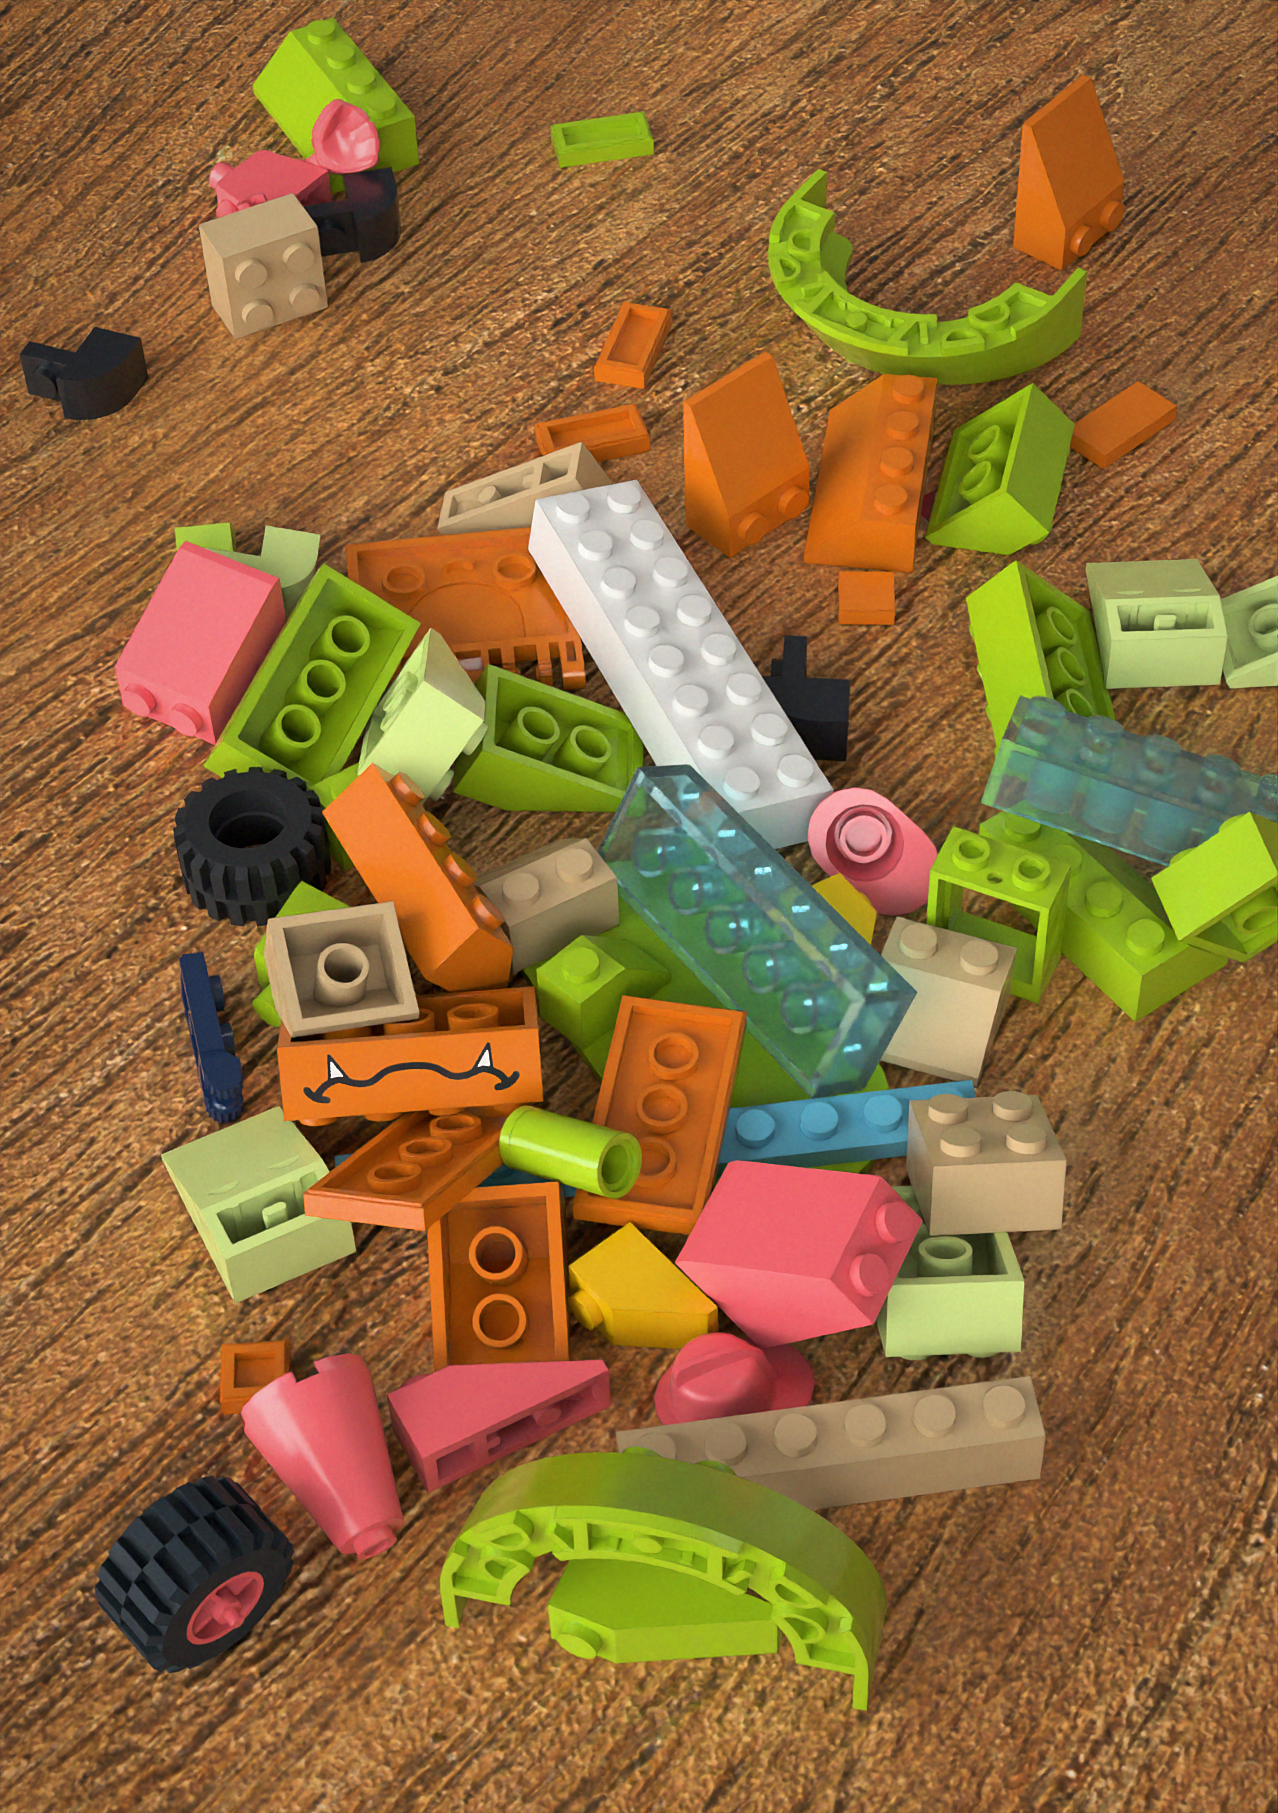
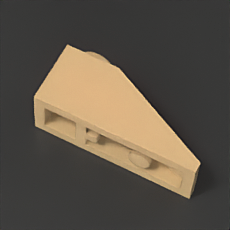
M579 442L446 491L437 529L442 535L531 527L536 499L612 485L613 483L583 442Z

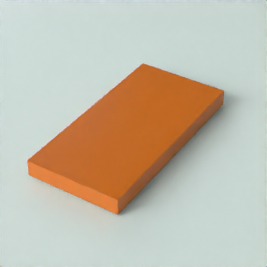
M622 995L592 1123L632 1134L638 1140L641 1147V1169L637 1181L631 1190L617 1199L577 1189L573 1202L574 1219L621 1226L631 1222L636 1228L690 1235L714 1190L747 1029V1012Z
M493 1105L467 1107L462 1113L442 1116L432 1115L428 1110L406 1112L303 1193L305 1216L426 1231L504 1164L500 1155L499 1139L503 1125L513 1111H499L494 1109Z

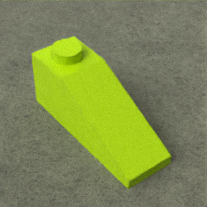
M596 1558L569 1560L548 1603L551 1638L557 1640L566 1651L585 1659H593L599 1656L614 1663L772 1654L778 1652L782 1643L783 1632L770 1619L773 1607L770 1602L746 1593L737 1596L697 1577L646 1563Z

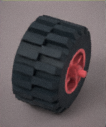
M214 1476L202 1477L193 1484L188 1482L177 1487L168 1495L161 1497L127 1527L126 1531L115 1541L108 1552V1558L100 1567L97 1575L100 1580L95 1586V1596L99 1600L98 1604L153 1669L159 1672L166 1670L167 1673H176L185 1668L192 1669L211 1658H215L238 1642L262 1619L286 1585L285 1580L291 1573L294 1563L291 1559L294 1549L285 1534L237 1482L226 1476H221L217 1479Z

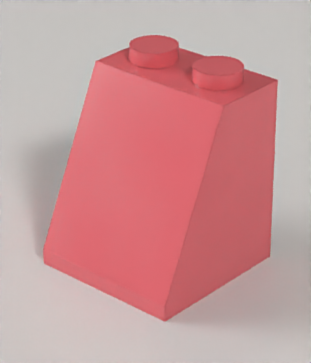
M185 541L175 554L115 665L123 706L136 715L148 716L174 727L183 735L195 736L215 745L286 622L280 578Z
M736 1160L727 1164L675 1263L760 1349H766L873 1325L923 1220L881 1176Z

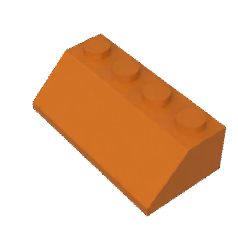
M883 374L830 409L805 546L804 563L913 573L935 425L937 378Z
M372 763L322 811L324 817L378 903L393 901L403 944L425 979L451 993L508 988L514 947L500 927L505 922L504 916L487 897L479 894L473 883L478 879L476 873L462 857L452 852L446 844L451 839V835L434 815L425 811L420 802L425 796L419 786L403 772H398L394 776Z

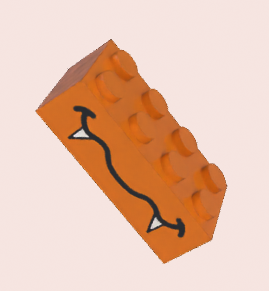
M535 986L415 995L419 1008L418 1019L291 1038L281 1020L277 1054L284 1121L300 1120L303 1125L323 1126L337 1121L338 1117L364 1115L366 1119L371 1121H388L400 1117L403 1112L428 1110L432 1115L442 1116L462 1113L467 1107L493 1105V1108L499 1111H514L521 1106L530 1105L531 1102L543 1101Z

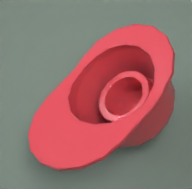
M857 787L835 791L818 804L809 821L807 839L811 854L823 871L830 877L841 873L858 892H862L867 896L878 914L890 916L903 915L916 911L928 902L930 869L938 856L937 848L927 834L896 805L872 789Z
M720 1332L703 1334L685 1344L675 1357L674 1363L659 1379L654 1396L656 1413L663 1425L803 1407L807 1406L811 1401L815 1380L811 1365L800 1351L788 1344L760 1349L750 1338L740 1339L732 1334Z

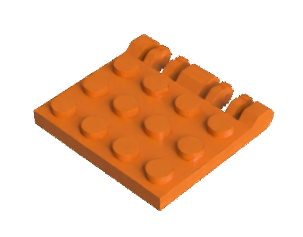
M531 527L345 545L348 578L421 623L395 670L390 684L429 629L432 628L441 634L473 684H475L488 664L502 663V669L519 675L515 662L537 660V667L535 668L536 681L553 687L551 658H559L563 691L586 689L580 636L528 550Z

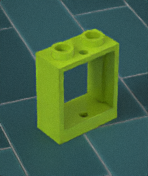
M953 826L930 869L926 924L1017 948L1010 994L1039 1004L1061 957L1072 864ZM988 880L993 881V882H996V883H999V884H992V883H990ZM963 887L1040 912L1037 936L963 912Z

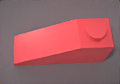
M603 1360L449 1365L430 1375H416L405 1381L399 1389L387 1394L392 1429L426 1491L430 1493L610 1407L609 1369Z

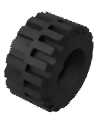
M249 767L248 772L237 773V770L234 769L224 772L225 777L219 780L213 777L201 783L202 791H191L184 799L186 807L178 808L175 816L174 840L186 892L191 894L192 903L199 910L207 908L209 917L219 922L228 917L230 918L231 925L244 927L247 921H256L257 926L267 925L268 919L277 916L301 881L322 892L327 885L326 875L331 873V859L325 819L322 813L323 807L320 806V800L315 791H307L306 782L298 777L288 780L285 771L274 769L270 773H265L262 767ZM263 844L261 846L253 848H244L251 845Z

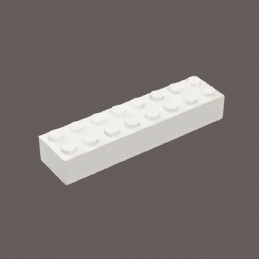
M632 480L536 499L528 550L713 862L717 864L808 841L807 835L810 818L818 804L833 793V788L639 482Z

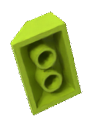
M1034 383L953 431L925 536L931 544L1010 555L1027 545L1040 543L1052 530L1053 517L1058 495L1062 489L1061 482L1066 461L1070 454L1069 448L1075 423Z

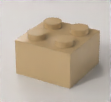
M293 193L198 224L211 303L235 340L328 308L318 227Z
M1005 1091L996 1094L994 1097L962 1098L953 1094H940L933 1096L930 1100L909 1101L906 1170L930 1236L1061 1229L1066 1158L1038 1095H1027L1017 1091Z

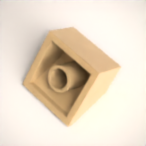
M587 838L556 840L477 876L478 879L473 883L478 893L487 897L504 916L505 922L500 927L514 947L510 969L513 974L557 954L580 935L596 936L619 925L617 877Z
M393 901L268 919L264 958L275 1009L291 1038L419 1018V1008Z
M896 917L878 961L856 1046V1054L954 1081L972 1080L973 1086L977 1087L1010 998L1017 948Z

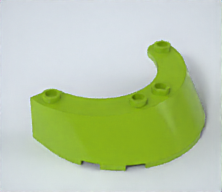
M817 169L781 207L772 224L769 234L768 266L777 291L791 309L826 345L843 356L847 361L874 372L937 378V384L942 385L990 382L1037 368L1056 358L1081 337L1087 271L1081 268H1077L1053 296L1015 282L1006 291L992 300L969 308L968 317L952 321L937 322V314H912L884 309L853 296L848 292L846 285V273L852 260V244L847 238L833 232L835 229V212L826 209L827 172L821 169Z
M628 1447L622 1453L588 1452L564 1454L528 1462L507 1471L485 1489L446 1555L440 1576V1594L445 1626L460 1628L468 1598L510 1606L517 1582L532 1571L536 1557L551 1551L560 1561L590 1558L616 1559L664 1567L705 1580L737 1596L747 1592V1587H749L773 1605L770 1619L782 1630L791 1643L796 1663L854 1675L852 1708L867 1711L887 1611L886 1591L875 1566L865 1553L832 1523L783 1494L736 1476L734 1470L723 1463L703 1460L693 1464L663 1458L658 1453L643 1447Z

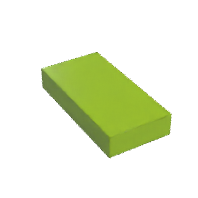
M644 112L550 125L551 141L559 168L654 154V140Z

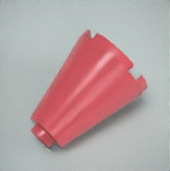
M347 1353L314 1361L313 1363L319 1374L298 1383L292 1371L277 1378L257 1392L243 1406L240 1414L244 1420L241 1423L246 1436L341 1554L356 1553L359 1559H368L386 1551L396 1543L397 1538L394 1533L403 1525L404 1519L371 1371L367 1368L361 1355Z

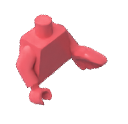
M336 99L324 107L314 124L311 141L315 153L310 157L290 158L267 150H261L254 153L237 167L226 162L217 163L212 169L209 178L210 186L216 190L217 218L291 193L296 196L302 206L332 202L329 173L352 174L369 170L378 164L380 139L378 138L375 124L370 121V117L362 108Z

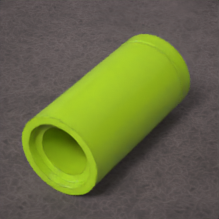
M521 1106L514 1110L506 1119L499 1139L500 1155L507 1167L612 1199L620 1198L631 1190L637 1181L642 1164L641 1147L638 1140L632 1134L532 1106Z

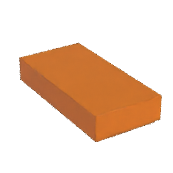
M623 302L594 366L595 381L645 389L672 327V310Z
M1137 381L1077 421L1074 426L1070 447L1102 469H1105L1175 421L1177 405Z
M637 404L534 424L535 438L542 456L579 442H583L597 462L651 451L650 436Z

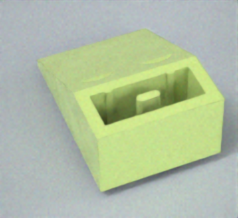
M1197 559L1086 563V574L1106 689L1220 685L1228 634L1220 595Z
M280 1106L161 1154L162 1161L235 1304L356 1252L351 1221L305 1216L303 1193L327 1175L329 1170L323 1159L292 1121H284L283 1110Z

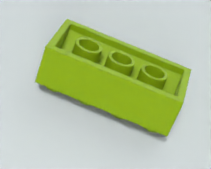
M332 17L326 20H316L308 24V26L290 31L253 84V92L303 158H308L315 153L311 134L318 116L332 100L340 99L362 108L377 129L378 138L380 139L379 161L375 167L365 171L391 167L392 172L395 173L418 165L419 156L415 116L338 22ZM329 173L331 194L344 190L343 175L346 174Z
M1015 560L966 597L971 622L969 624V631L975 641L979 660L977 671L983 681L987 699L985 710L992 723L996 743L994 748L995 757L1007 773L1019 775L1037 788L1121 782L1129 776L1109 690L1105 688L1101 658L1090 611Z
M323 563L300 595L203 767L222 778L225 777L224 772L234 769L237 770V773L248 772L249 767H262L265 773L278 769L287 773L288 780L298 777L306 782L307 791H309L308 787L340 772L421 623Z
M1025 797L980 824L979 835L1072 864L1061 953L1134 1022H1137L1228 964V957L1178 941L1156 889L1069 810ZM988 880V881H989L990 883H992V884H999V883H996V882H993V881ZM1009 902L1038 930L1040 912Z

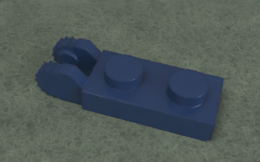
M203 952L183 954L182 957H179L181 999L206 1112L209 1113V1118L212 1117L214 1119V1122L219 1121L220 1124L223 1122L229 1124L230 1121L235 1122L236 1118H241V1113L244 1112V1097H242L243 1073L240 1059L235 1054L230 1022L219 1024L217 1012L225 1011L220 975H208Z

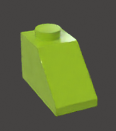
M580 935L536 970L540 1017L579 1048L585 1050L615 1026L622 995L648 999L671 981V972L628 939Z

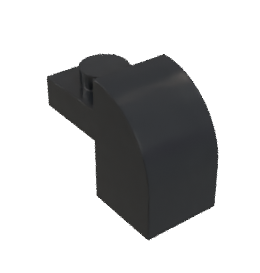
M391 167L343 175L346 200L303 206L318 227L321 257L357 251L360 262H368L388 253L398 243L401 236L397 185Z
M98 327L93 328L76 352L29 341L20 353L28 393L61 402L64 418L92 420L111 415L128 405L148 379L141 338Z
M785 635L783 659L772 658L770 676H762L814 760L846 762L850 680L807 678V636Z

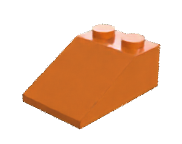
M1082 75L1028 118L1022 126L1013 247L1061 271L1079 256L1086 255L1092 245L1108 231H1114L1120 224L1125 211L1124 204H1122L1123 175L1092 79L1088 76Z
M766 351L683 401L686 526L727 557L731 558L749 545L759 542L766 534L789 519L798 517L809 507L810 466L772 355Z
M559 1182L476 1187L427 1229L434 1372L449 1365L571 1361L570 1306L568 1304V1297L570 1296L566 1202L563 1188Z

